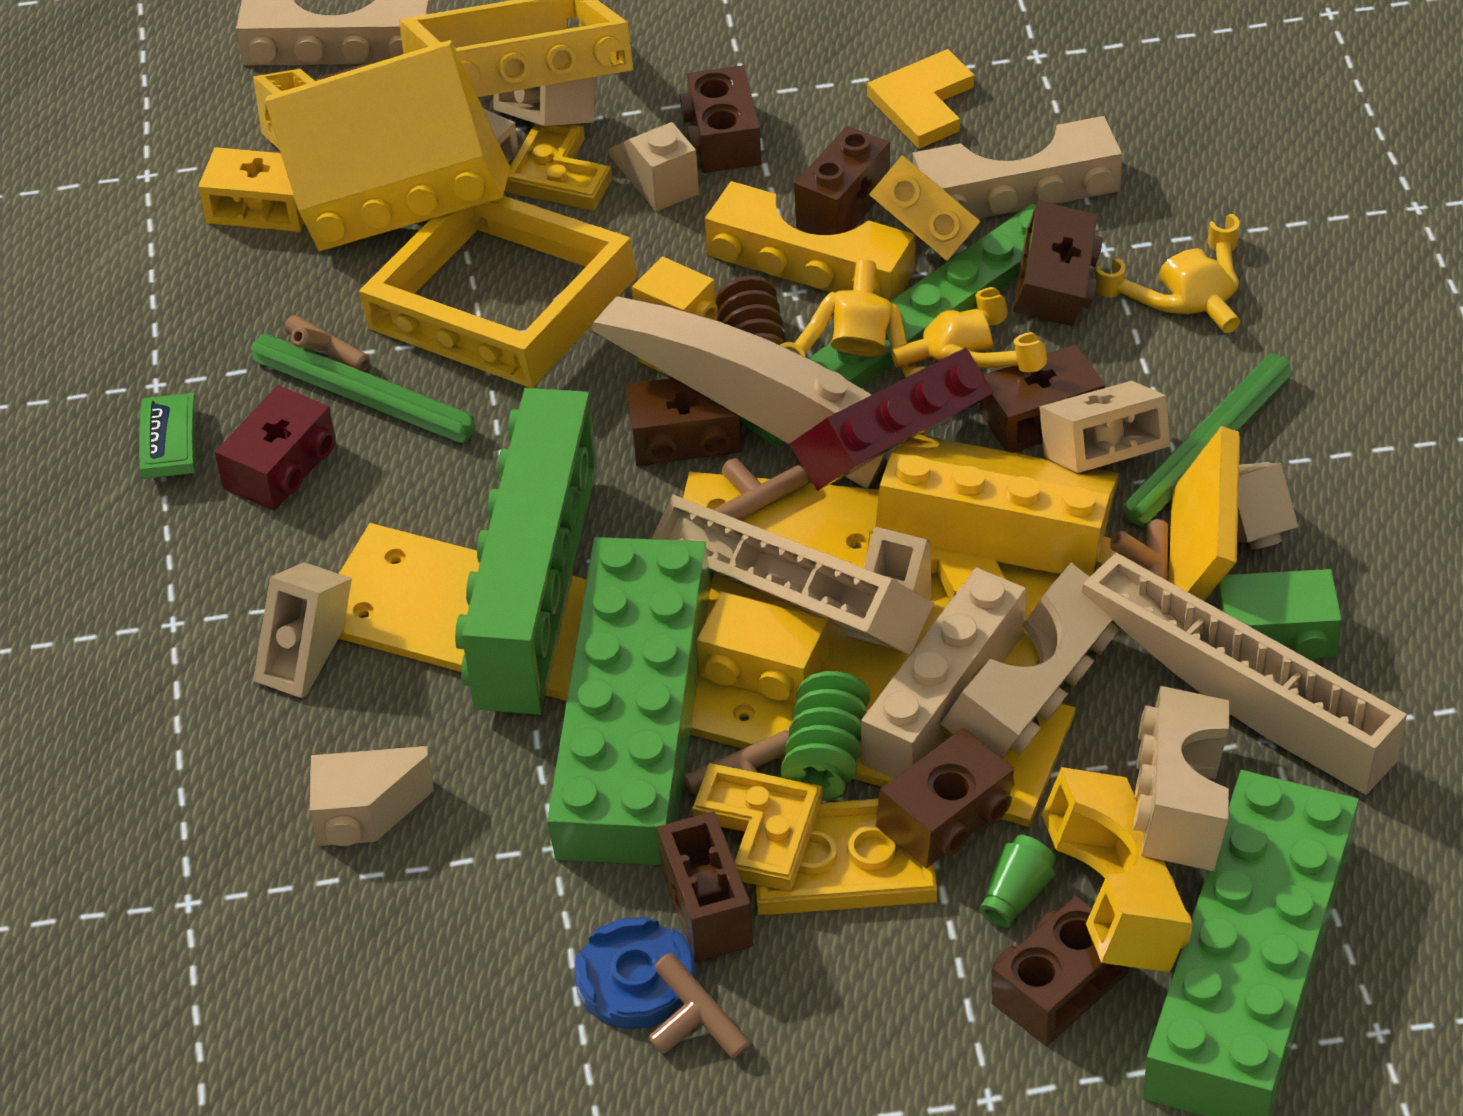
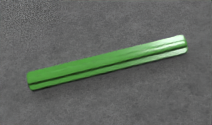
M267 333L260 334L257 341L252 344L253 360L259 364L460 444L467 443L470 436L474 435L476 430L474 425L475 417L470 413L318 353L296 347L290 342Z
M1274 353L1267 355L1124 501L1122 509L1126 514L1124 518L1128 523H1135L1140 527H1144L1172 500L1173 487L1218 429L1224 426L1239 431L1290 378L1292 371L1288 366L1290 363L1288 358L1285 356L1280 358Z

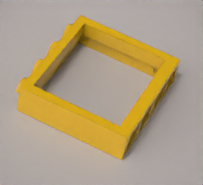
M510 0L399 19L403 54L452 40L477 97L633 70L628 22L598 0ZM577 18L579 20V27L568 29L567 19Z
M503 195V198L430 219L359 290L369 330L529 388H534L593 325V322L615 297H619L638 276L630 237ZM477 230L585 266L580 274L524 333L415 294Z

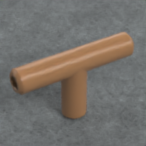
M292 315L286 320L284 325L285 332L291 335V342L294 346L323 353L340 363L363 372L369 367L370 357L364 352L297 315Z
M737 458L730 459L723 465L722 474L741 495L713 510L741 520L807 485L809 480L808 474L802 466L796 465L761 484Z
M1155 519L1147 524L1146 545L1124 531H1120L1112 537L1110 542L1111 550L1168 581L1169 525L1167 522Z
M784 730L714 761L712 764L758 773L756 768L785 756V746L789 739V731ZM708 765L685 774L684 781L691 795L695 796L698 794Z
M674 953L664 955L655 964L656 972L684 1003L678 1011L649 1036V1040L661 1054L669 1052L700 1023L731 1058H738L749 1048L750 1041Z

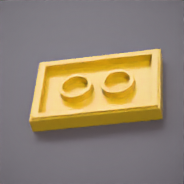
M1224 426L1218 429L1172 489L1168 581L1203 601L1207 599L1237 562L1240 436L1238 431Z
M879 799L821 803L792 891L788 892L756 885L758 916L937 902V884L934 863L926 869L876 827Z

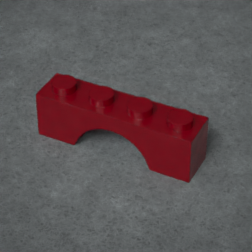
M965 347L827 417L791 442L790 446L816 490L819 491L920 433L925 435L957 418L994 392L969 350Z

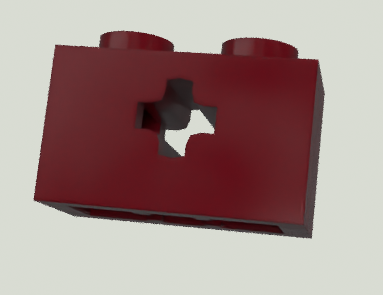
M277 385L215 451L223 489L275 511L290 494L295 493L299 489L303 479L311 470L332 452L336 444V436L330 407Z

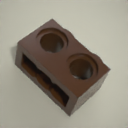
M744 65L687 73L688 93L680 94L681 114L683 123L692 122V125H687L688 141L696 149V154L700 155L703 172L708 173L762 165L760 127Z
M1077 896L1071 899L1059 911L1054 909L1046 913L1036 925L1034 933L1018 947L1010 946L998 956L991 970L992 1005L1046 1047L1129 973V967L1101 963L1086 926L1092 907ZM1037 984V985H1042V986H1041V987H1033V986H1029V985Z

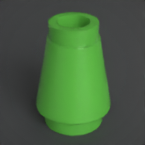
M1017 835L1012 843L1004 844L985 893L984 901L979 908L982 915L998 926L1004 928L1011 927L1014 920L1021 915L1055 877L1053 870L1057 862L1055 854L1042 842L1026 835Z

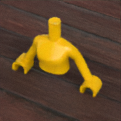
M1234 214L1227 215L1225 229L1218 228L1213 221L1209 222L1208 245L1213 251H1216L1217 260L1208 258L1202 249L1194 248L1171 257L1162 265L1158 279L1168 288L1171 295L1156 292L1125 279L1126 265L1120 258L1113 260L1112 274L1103 272L1100 266L1095 267V291L1100 296L1108 298L1123 294L1154 309L1168 313L1187 315L1207 312L1224 333H1231L1238 328L1240 319L1225 301L1232 297L1239 286V280L1233 267L1232 251L1238 245L1240 221Z
M861 259L856 262L853 290L829 293L823 299L810 323L795 343L785 342L780 344V346L805 357V354L826 329L831 316L834 324V333L830 345L833 349L843 353L864 357L883 355L885 352L886 330L891 348L907 344L898 306L895 303H891L888 299L874 294L876 263L872 260ZM916 363L900 368L906 378L926 367H917Z
M988 287L976 293L978 309L962 312L946 310L940 313L926 327L923 339L891 348L896 368L928 359L940 361L967 347L980 369L1018 366L1022 372H1036L1046 365L1047 353L1044 343L1032 332L1024 333L1014 339L1015 351L979 353L993 350V340L989 325L1002 323L1008 314L1005 298L994 287Z

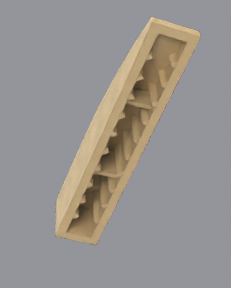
M616 296L593 322L591 327L593 332L788 444L827 417L872 395L847 381L839 373L830 371L818 363L767 339L716 320L667 306ZM893 449L845 477L864 488H869L887 463Z
M673 494L651 538L658 540L706 541L709 571L813 616L828 619V622L908 655H911L934 605V602L890 578Z
M1117 552L1083 583L1082 592L1110 616L1123 631L1174 674L1202 695L1229 700V714L1265 738L1359 792L1367 795L1398 761L1407 714Z

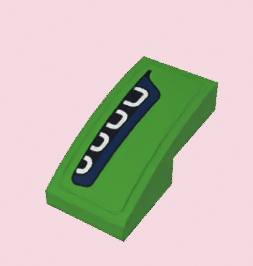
M194 392L142 398L139 427L141 479L195 473L198 450L195 438L197 406Z

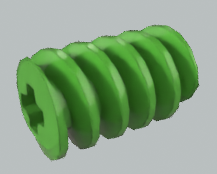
M824 671L812 674L802 681L797 689L796 704L793 708V721L789 727V739L785 746V758L781 765L782 778L822 786L823 801L839 799L843 795L845 783L850 782L856 775V760L860 756L861 720L867 713L866 706L871 698L870 689L864 681L854 675L840 671Z

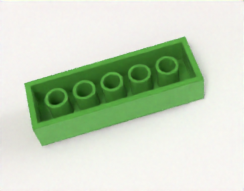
M524 388L519 409H512L509 415L508 437L511 443L509 449L502 448L500 451L498 478L501 482L499 489L492 488L489 494L488 520L490 526L489 530L482 529L479 533L477 559L480 565L478 572L471 571L468 576L466 600L469 609L467 615L460 614L458 616L455 643L457 649H464L465 652L462 661L461 679L463 686H470L474 710L541 715L596 476L597 459L589 392Z
M594 537L547 818L555 860L660 865L657 827L678 821L699 673L696 640L706 622L711 586L706 541Z
M1240 770L1228 807V823L1215 871H1207L1192 917L1191 937L1187 946L1181 950L1147 1054L1144 1100L1202 1116H1272L1352 845L1359 798Z

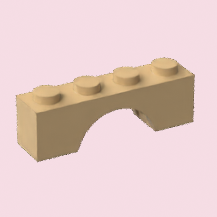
M242 0L236 33L243 66L374 64L403 55L399 19L432 14L433 11L431 0H374L371 4L360 10L342 15L315 14L304 10L294 0Z
M1105 116L1056 125L1054 138L1044 150L1020 160L999 161L987 159L971 152L961 143L912 153L913 164L978 219L1022 211L1032 203L1036 205L1038 200L1058 204L1119 192L1121 188L1122 152Z
M1070 563L1046 591L1023 624V628L1036 647L1039 665L1019 667L989 659L962 691L940 725L952 734H955L961 728L966 729L1002 759L1010 749L1021 755L1041 729L1039 725L1033 722L1038 715L1046 721L1050 719L1068 695V693L1060 688L1063 683L1066 682L1074 688L1094 663V660L1087 655L1088 652L1093 650L1100 656L1120 630L1118 626L1112 623L1113 619L1082 592L1083 583L1090 576L1073 563Z
M977 567L973 570L862 718V765L894 779L943 743L946 728L940 725V723L956 702L968 681L989 659L1003 663L1024 635L1025 587Z
M1160 686L1155 707L1145 705L1138 733V740H1141L1136 768L1140 769L1135 790V799H1138L1133 822V830L1143 832L1141 856L1215 871L1228 823L1229 788L1209 779H1216L1229 731V700Z

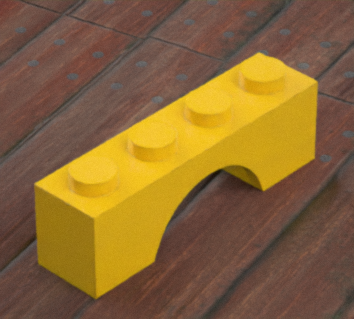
M730 181L705 217L707 256L816 289L835 293L853 290L856 262L861 259H868L876 263L874 294L891 301L903 292L915 273L914 233L869 220L861 226L841 234L815 235L805 233L788 225L781 218L777 211L775 193Z
M1061 767L1043 810L1042 817L1057 851L1086 863L1105 878L1086 922L1101 963L1170 972L1180 949L1185 948L1189 943L1192 932V920L1182 903L1175 887L1174 878L1170 875L1165 862L1141 856L1143 832L1133 830L1137 800L1127 777Z

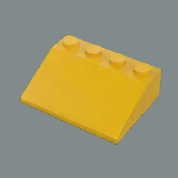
M452 40L272 94L265 99L298 211L318 251L503 198L510 166Z
M918 434L896 446L891 452L879 487L875 526L927 539L930 541V548L993 559L1001 563L1061 574L1070 563H1073L1087 575L1091 576L1095 573L1120 473L1096 468L1076 473L1049 459Z

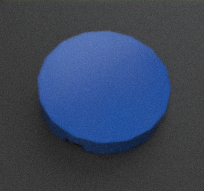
M646 917L619 919L598 928L589 937V943L583 948L582 953L579 950L575 959L577 994L586 1010L603 1023L624 1029L650 1028L670 1018L684 1003L656 972L655 964L664 955L674 953L696 979L694 953L684 935L673 927L672 931L661 927L658 920Z

